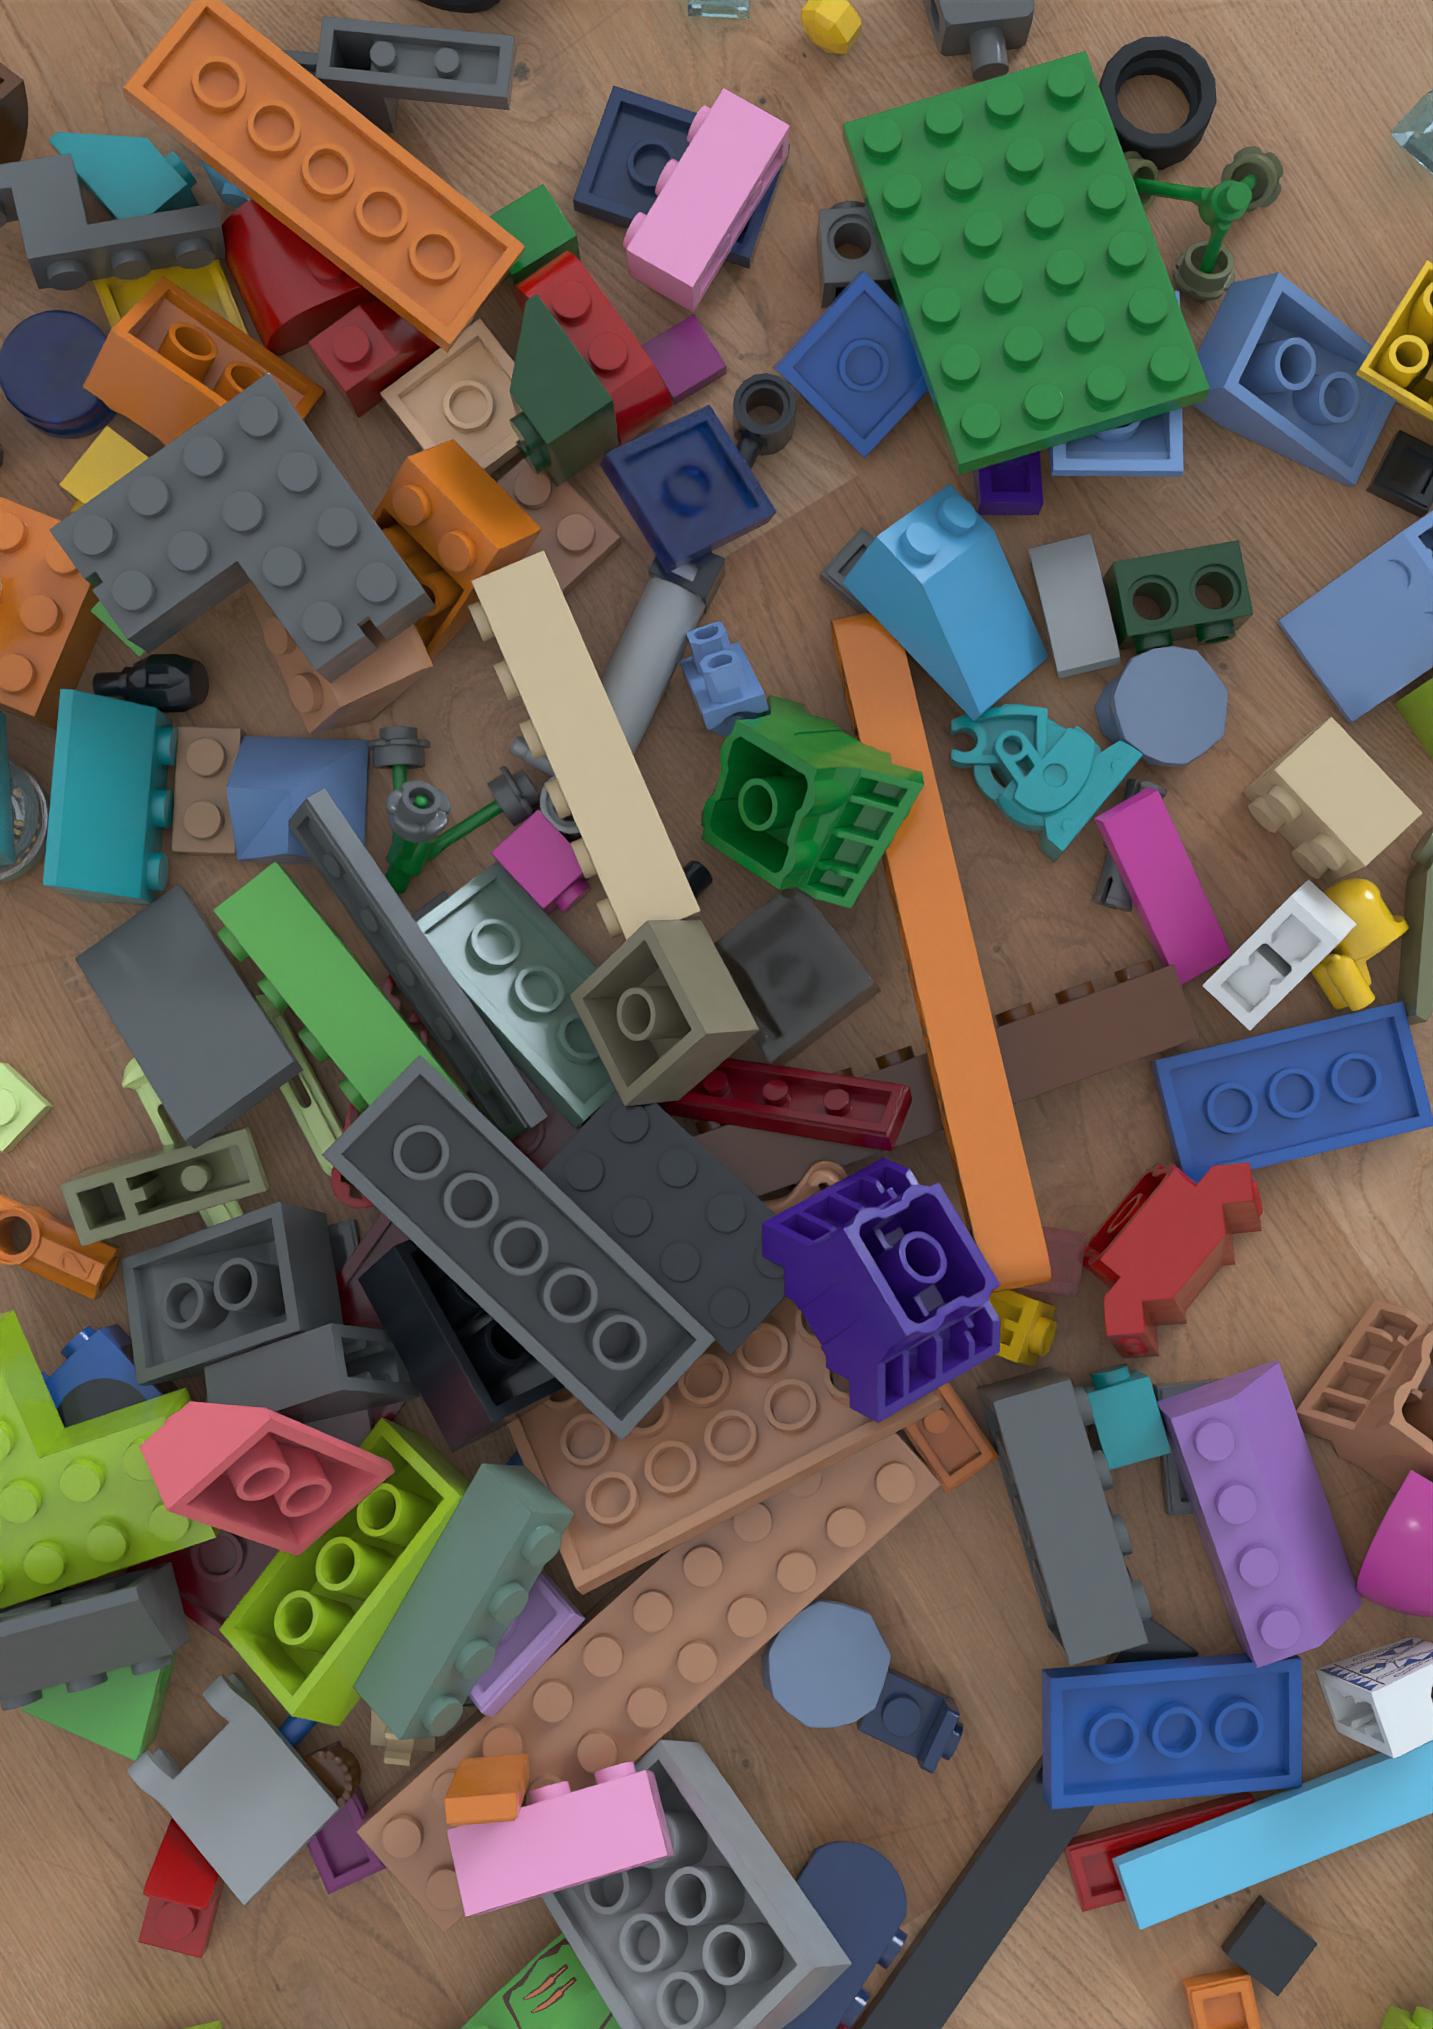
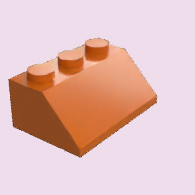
M164 276L110 330L83 385V388L101 399L111 410L126 416L157 437L164 446L171 443L268 372L304 422L325 391V389Z

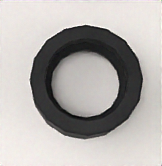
M1168 36L1142 37L1122 46L1107 62L1099 83L1100 91L1123 153L1137 151L1143 159L1152 161L1158 170H1163L1183 161L1198 146L1210 122L1217 102L1215 78L1206 59L1189 44ZM1138 75H1157L1172 81L1183 91L1189 103V114L1186 122L1179 129L1170 133L1152 134L1134 127L1123 117L1118 107L1117 96L1121 86L1127 80Z

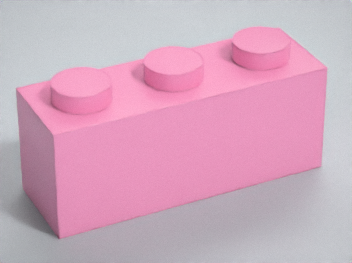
M725 88L722 89L712 108L705 105L701 107L687 135V141L690 143L679 162L671 159L666 164L655 188V194L658 196L647 215L639 212L635 216L626 232L623 247L626 249L629 276L694 313L788 156L790 125Z
M633 1761L614 1765L595 1772L597 1785L571 1792L569 1782L564 1781L529 1792L531 1805L521 1807L518 1818H515V1821L462 1825L447 1830L465 1917L479 1916L675 1856L654 1773L648 1770L636 1773Z

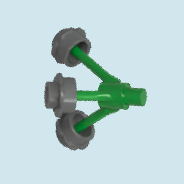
M394 726L379 728V739L371 740L367 744L368 748L373 750L374 768L392 769L393 791L390 792L386 800V810L390 814L389 820L393 829V843L386 856V861L390 865L385 877L396 893H405L412 876L421 874L427 860L432 861L448 846L497 815L504 812L513 826H516L534 814L535 810L533 807L540 803V795L523 769L512 775L506 766H502L500 770L503 774L487 783L496 800L437 836L448 824L449 819L446 814H449L451 810L448 797L444 792L426 782L417 780L407 781V769L425 767L424 749L431 747L430 742L425 739L418 740L416 727Z

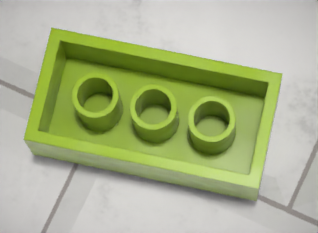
M381 1418L358 1448L389 1460L395 1472L299 1556L279 1550L219 1628V1631L293 1717L340 1726L361 1698L359 1693L353 1688L354 1684L471 1483L424 1435L385 1418Z

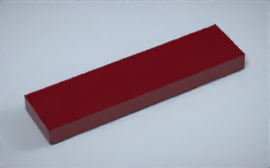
M727 1058L680 1100L659 1102L657 1104L669 1115L893 1152L913 1099L909 1085Z

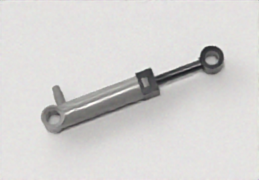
M768 373L753 375L744 380L736 390L733 401V430L737 443L690 540L687 541L667 532L648 571L649 581L601 678L602 685L633 756L688 645L686 633L696 628L703 613L707 614L725 576V558L712 553V550L758 455L775 454L785 448L792 438L796 415L795 393L790 385L779 376ZM765 405L775 409L780 417L772 424L762 425L750 419L748 413L757 406ZM522 736L515 737L510 747L511 753L523 759L526 764L553 776L548 781L555 779L556 777L547 756L545 755L534 760L525 738ZM544 786L539 800L541 813L568 842L582 838L575 821L569 822L559 819L547 788Z

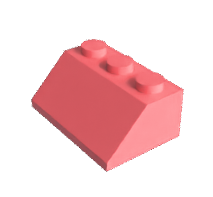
M190 1401L181 1410L171 1415L162 1427L139 1446L167 1511L296 1556L303 1553L395 1472L389 1460L262 1407Z

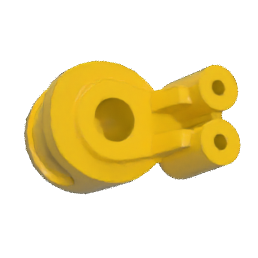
M1350 878L1335 883L1323 893L1357 925L1330 954L1311 970V973L1335 1010H1341L1349 1006L1351 1011H1357L1368 1006L1375 999L1369 987L1371 985V978L1366 961L1409 929V925L1403 916L1391 914L1380 896V890L1373 882L1367 879Z

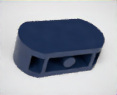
M834 1841L814 1849L795 1881L852 1964L804 2012L782 2029H836L839 2023L845 2028L850 2029L871 1995L862 1987L876 1964L885 1970L890 1966L908 1935L899 1928L907 1915V1901L903 1883L893 1865L882 1854L866 1845L851 1841Z

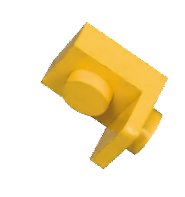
M1012 1290L991 1293L988 1300L1000 1318V1352L995 1355L1015 1363L1035 1366L1039 1356H1046L1054 1342L1057 1322L1052 1319L1056 1307Z

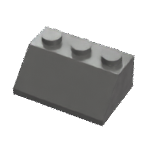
M172 1562L33 1598L0 1609V1704L2 1710H11L36 1702L43 1698L41 1689L63 1683L66 1685L67 1693L92 1688L108 1680L106 1672L130 1665L132 1674L140 1675L172 1664L171 1654H174L190 1640Z

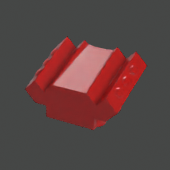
M1249 1162L1212 1166L1198 1184L1173 1163L1165 1168L1160 1163H1157L1151 1169L1145 1171L1078 1252L1077 1261L1110 1288L1103 1298L1106 1336L1123 1359L1159 1356L1156 1326L1187 1324L1186 1310L1222 1266L1235 1265L1232 1234L1262 1231L1260 1215L1263 1213L1262 1200L1258 1184L1253 1179Z

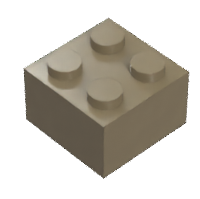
M702 920L646 921L570 994L624 1106L680 1100L759 1031Z

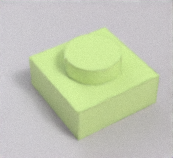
M0 1062V1151L11 1152L51 1110L53 1105L9 1063Z

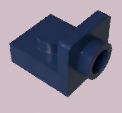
M888 1667L884 1686L875 1709L860 1718L856 1723L859 1731L917 1758L919 1767L931 1774L934 1773L940 1758L947 1761L950 1760L963 1732V1723L958 1721L960 1712L954 1698Z

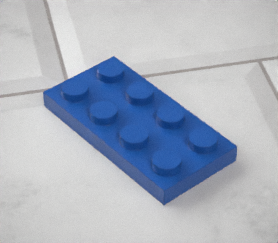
M1403 1001L1150 1061L1176 1166L1196 1183L1203 1178L1212 1166L1249 1162L1252 1170L1433 1126V1115Z
M1246 1653L1042 1669L1043 1800L1052 1810L1302 1787L1301 1658L1298 1655H1294L1259 1668L1254 1665Z

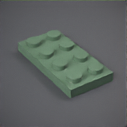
M496 861L416 923L505 1054L575 1129H578L616 1091L570 997V994L597 968L502 865Z

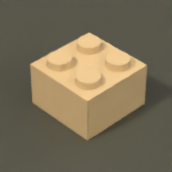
M1332 717L1295 742L1242 792L1251 801L1248 808L1253 817L1268 831L1275 833L1278 830L1295 848L1292 851V855L1297 864L1310 876L1316 879L1322 877L1327 883L1366 867L1423 814Z

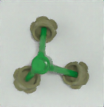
M1245 147L1234 155L1232 163L1224 167L1221 183L1210 188L1160 182L1158 169L1152 161L1143 159L1137 151L1125 152L1124 156L1144 210H1147L1152 205L1156 196L1189 201L1198 205L1199 215L1202 221L1210 226L1211 235L1209 241H1199L1190 245L1186 252L1177 259L1175 264L1177 271L1174 274V280L1179 289L1194 300L1207 301L1220 298L1223 291H1228L1231 283L1235 282L1234 258L1231 252L1222 245L1233 221L1239 219L1245 212L1253 211L1258 206L1268 207L1278 198L1282 189L1279 183V179L1283 175L1281 161L1272 152L1265 154L1259 147Z

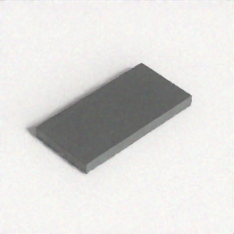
M180 884L75 958L184 1141L194 1149L303 1071L301 1065L191 896Z

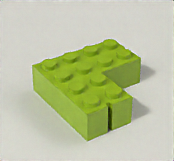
M14 1309L0 1314V1609L216 1538L221 1529L166 1510L139 1447L162 1427L171 1415L192 1401L187 1388L185 1387L64 1428Z

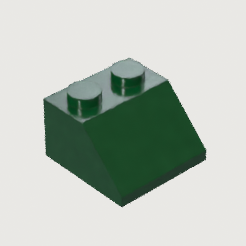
M535 294L525 304L509 390L516 415L509 422L519 438L515 443L530 468L536 475L546 470L558 487L619 445V437L612 397L539 295Z

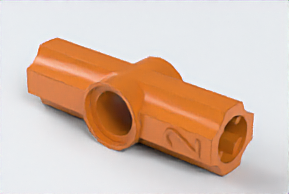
M0 1193V1263L17 1265L93 1300L100 1299L107 1286L112 1282L120 1265V1255L123 1248L106 1240L81 1246L74 1226L54 1218L53 1214L43 1207L25 1205ZM18 1218H22L28 1223L32 1233L30 1245L23 1252L13 1245L10 1237L11 1227Z

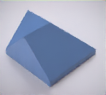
M243 736L226 786L237 861L251 863H274L276 861L279 864L315 865L288 826V820L306 798L324 788L366 848L370 748H368L367 744L369 740Z

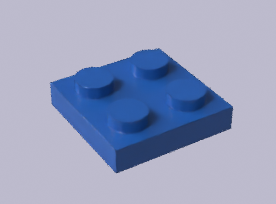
M865 271L858 273L773 367L864 458L928 391L901 309Z

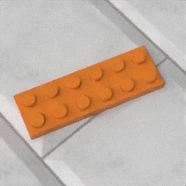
M193 0L123 87L125 100L447 353L524 251L525 245L220 0Z

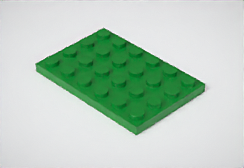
M1086 51L843 123V141L957 475L1206 401L1210 387Z

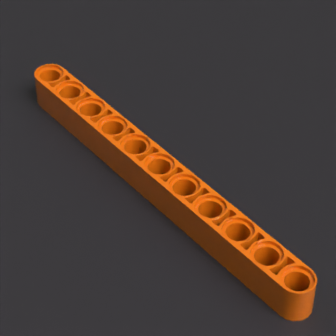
M870 612L831 619L833 646L854 738L867 746L890 753L892 764L921 771L924 780L922 790L911 806L908 816L903 820L895 833L891 845L882 855V861L966 1228L1000 1283V1286L991 1291V1293L1051 1281V1268L906 651Z

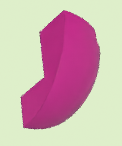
M1411 1470L1389 1507L1371 1543L1358 1577L1356 1589L1360 1596L1389 1610L1407 1615L1433 1617V1483Z

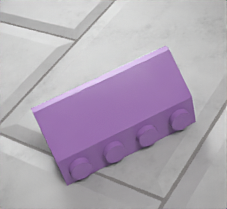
M1274 1360L1157 1401L1184 1490L1191 1503L1193 1516L1240 1647L1254 1665L1259 1668L1321 1646L1363 1604L1357 1592L1349 1563L1280 1363Z

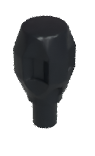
M151 654L134 663L132 667H124L121 672L96 673L92 682L93 691L96 695L122 697L127 702L155 707L162 713L185 712L197 707L206 700L209 690V679L204 665L199 660L178 654Z

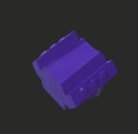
M883 1157L762 1223V1257L784 1268L785 1297L793 1300L798 1309H801L822 1345L821 1349L826 1356V1368L849 1380L850 1408L879 1423L1000 1352V1318L988 1300L991 1291L999 1287L1000 1283L939 1182L930 1187L920 1185L910 1169Z

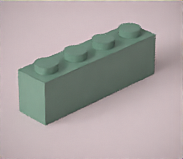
M481 1464L353 1686L399 1740L442 1737L455 1726L463 1713V1704L477 1680L493 1663L496 1655L495 1649L512 1620L525 1608L529 1598L528 1593L543 1567L555 1556L561 1546L562 1535L572 1520L574 1513L525 1466Z

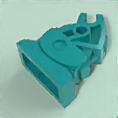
M1003 704L1001 707L989 708L975 721L968 714L951 720L949 736H955L960 733L968 734L973 738L975 748L969 752L951 749L949 765L961 769H973L974 780L981 793L988 800L995 803L1000 813L1012 824L1026 831L1039 833L1040 850L1053 863L1143 755L1121 740L1101 752L1100 746L1080 727L1076 726L1074 729L1070 727L1066 729L1047 718V708L1024 706L1023 704ZM991 769L995 770L1005 787L996 782Z

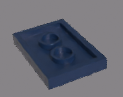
M613 85L573 198L574 211L625 228H629L639 212L647 215L658 197L655 194V188L664 167L671 159L679 162L690 144L687 141V135L697 113ZM790 144L788 146V156L725 261L750 269L789 157Z

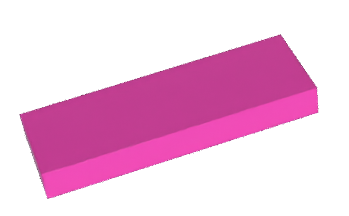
M1148 787L1094 818L1163 968L1174 965L1180 984L1183 985L1231 957L1232 952L1159 791Z

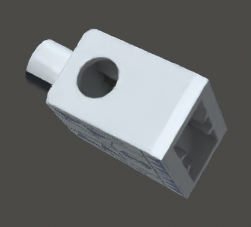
M1417 1637L1405 1638L1316 1669L1338 1733L1392 1758L1399 1757L1433 1740L1432 1642Z

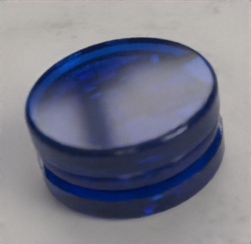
M49 310L26 318L9 333L0 351V385L6 398L30 425L46 435L61 439H78L98 432L112 421L117 412L111 410L101 399L83 388V385L107 337L92 321L70 311Z

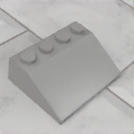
M660 1739L634 1766L636 1773L648 1770L655 1775L675 1856L541 1896L621 2029H782L804 2012L852 1962L699 1742Z

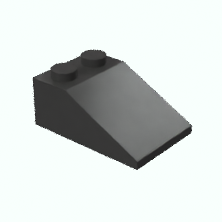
M280 1201L121 1259L137 1385L149 1386L204 1374V1367L329 1323L344 1325L326 1213Z

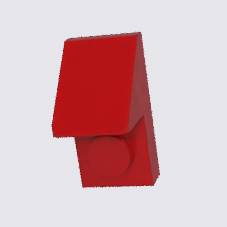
M173 1818L170 1820L144 1886L143 1895L150 1898L138 1942L202 1958L208 1948L225 1882Z

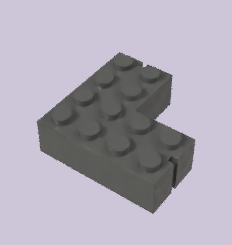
M269 372L49 529L82 577L96 587L92 591L127 640L148 653L246 583L252 581L313 668L327 681L332 683L378 650L371 638L360 628L361 625L371 620L383 636L390 641L436 608Z

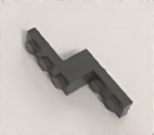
M323 16L318 53L282 50L383 132H395L398 99L510 110L517 50L515 37L512 35Z
M71 153L0 164V227L4 226L6 222L19 220L27 259L39 289L52 287L63 291L74 290L85 285L87 281L110 277L132 280L146 276L151 270L175 266L197 269L209 265L213 260L225 258L226 248L216 203L90 224Z

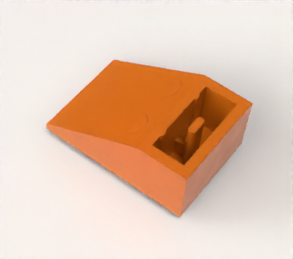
M454 439L408 456L372 515V518L436 606L434 610L414 623L432 662L473 618L468 605L478 602L479 599L472 580L522 560L542 530Z

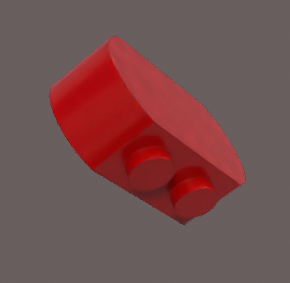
M566 250L513 287L515 298L523 315L526 301L535 294L539 295L612 397L619 437L618 446H622L673 410L670 394L654 363L584 265L572 252Z

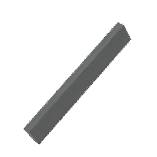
M324 788L306 798L288 820V826L489 1121L511 1141L547 1118L548 1115L326 789Z

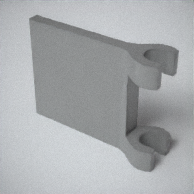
M233 1673L229 1678L221 1674L202 1694L209 1705L228 1720L229 1723L181 1772L176 1761L163 1747L159 1748L154 1754L149 1750L145 1751L127 1771L132 1780L143 1791L153 1797L167 1810L241 1903L247 1905L343 1807L337 1805V1798L263 1712L249 1685L237 1673Z

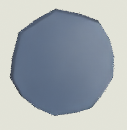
M1176 646L1154 648L1128 660L1122 673L1105 685L1095 705V711L1101 732L1113 744L1121 740L1143 754L1141 758L1147 760V765L1185 767L1201 757L1224 736L1228 690L1198 651Z
M817 1598L770 1639L761 1660L764 1687L786 1712L806 1727H839L854 1723L875 1709L884 1686L891 1654L880 1630L868 1611L842 1602Z

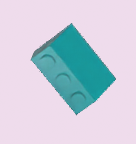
M60 689L43 886L80 901L147 906L157 900L158 891H163L166 888L169 864L166 853H161L163 828H169L173 820L174 798L172 791L167 790L169 765L174 766L176 764L178 730L176 727H172V720L157 708L78 690Z

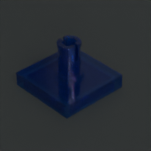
M710 404L607 452L600 463L604 473L667 573L769 523L777 512Z

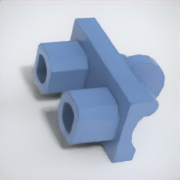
M714 622L686 633L692 657L680 660L684 678L707 730L711 729L716 734L728 736L732 733L736 720L755 719L758 713L769 710L763 689L739 641L730 644L727 631L722 622Z

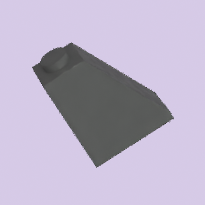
M329 1323L204 1367L207 1389L206 1403L267 1408L302 1424L420 1397V1392L386 1330Z

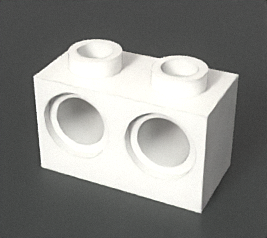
M1308 880L1202 986L1248 1030H1251L1357 924L1317 886Z

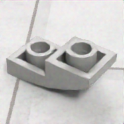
M1091 533L1030 548L1031 567L1044 613L1046 631L1058 678L1121 664L1116 634Z

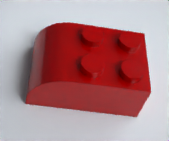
M253 199L232 212L221 225L226 248L224 259L262 345L278 357L309 344L310 340L358 305L381 301Z

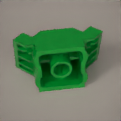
M769 695L766 699L769 710L758 713L755 719L736 720L732 733L726 737L721 746L720 763L722 769L717 786L706 800L701 812V826L704 827L701 839L779 890L797 887L816 900L851 909L866 882L875 872L879 860L885 850L891 845L895 833L903 820L908 816L911 806L924 786L922 772L892 764L890 753L867 746L841 731V728L835 725V721L806 714L803 703Z

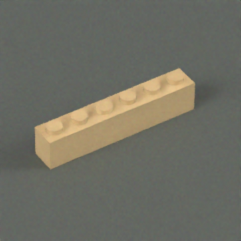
M543 550L472 580L479 601L468 605V608L483 642L496 638L505 660L493 666L508 700L510 701L520 696L523 700L530 719L520 723L519 726L534 760L545 755L548 758L556 778L544 784L559 819L571 814L582 838L570 844L585 879L596 874L599 876L608 898L598 901L596 904L611 939L624 934L627 940L648 920L700 919L701 910L545 551Z

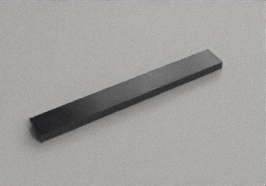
M1152 1618L1142 1622L1148 1640L1147 1644L1113 1653L1105 1664L1197 1657L1199 1653ZM1043 1754L853 2029H942L1094 1807L1086 1806L1051 1810L1043 1800Z

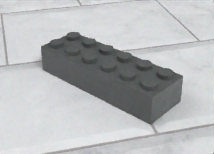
M421 1055L322 1154L326 1160L621 1440L627 1436L715 1340L697 1320Z

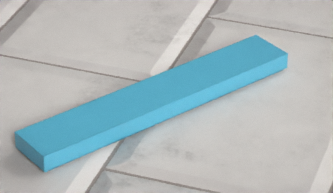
M1433 1740L1396 1758L1378 1753L1302 1783V1787L1284 1790L1112 1858L1133 1923L1142 1930L1433 1813Z

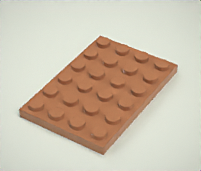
M785 1297L732 1355L714 1340L623 1440L615 1435L568 1389L507 1424L524 1466L574 1513L572 1520L562 1535L559 1550L575 1588L584 1595L943 1408L938 1395L934 1390L879 1423L851 1409L849 1380L826 1368V1356L821 1349L822 1345L801 1309H798L793 1300Z

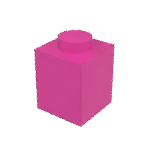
M539 810L532 814L491 852L496 861L502 865L548 916L557 908L563 913H567L592 889L586 882L589 878L585 879L571 844Z

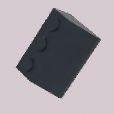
M411 1239L393 1246L358 1278L452 1452L499 1430L567 1389Z

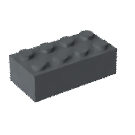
M1049 1366L977 1387L994 1449L999 1456L997 1459L1050 1638L1070 1666L1147 1644L1148 1640L1142 1622L1152 1619V1613L1141 1581L1139 1579L1132 1580L1131 1574L1124 1562L1123 1556L1133 1553L1132 1545L1121 1515H1113L1105 1498L1104 1491L1113 1489V1481L1103 1452L1101 1450L1094 1451L1087 1437L1084 1426L1094 1424V1418L1083 1386L1075 1387L1071 1378L1064 1376Z

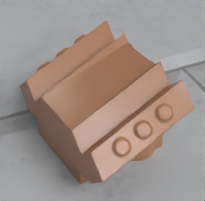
M1374 1299L1297 1408L1296 1413L1304 1433L1332 1441L1338 1458L1349 1461L1356 1467H1361L1391 1489V1492L1397 1495L1411 1470L1433 1483V1323L1429 1324L1408 1308Z

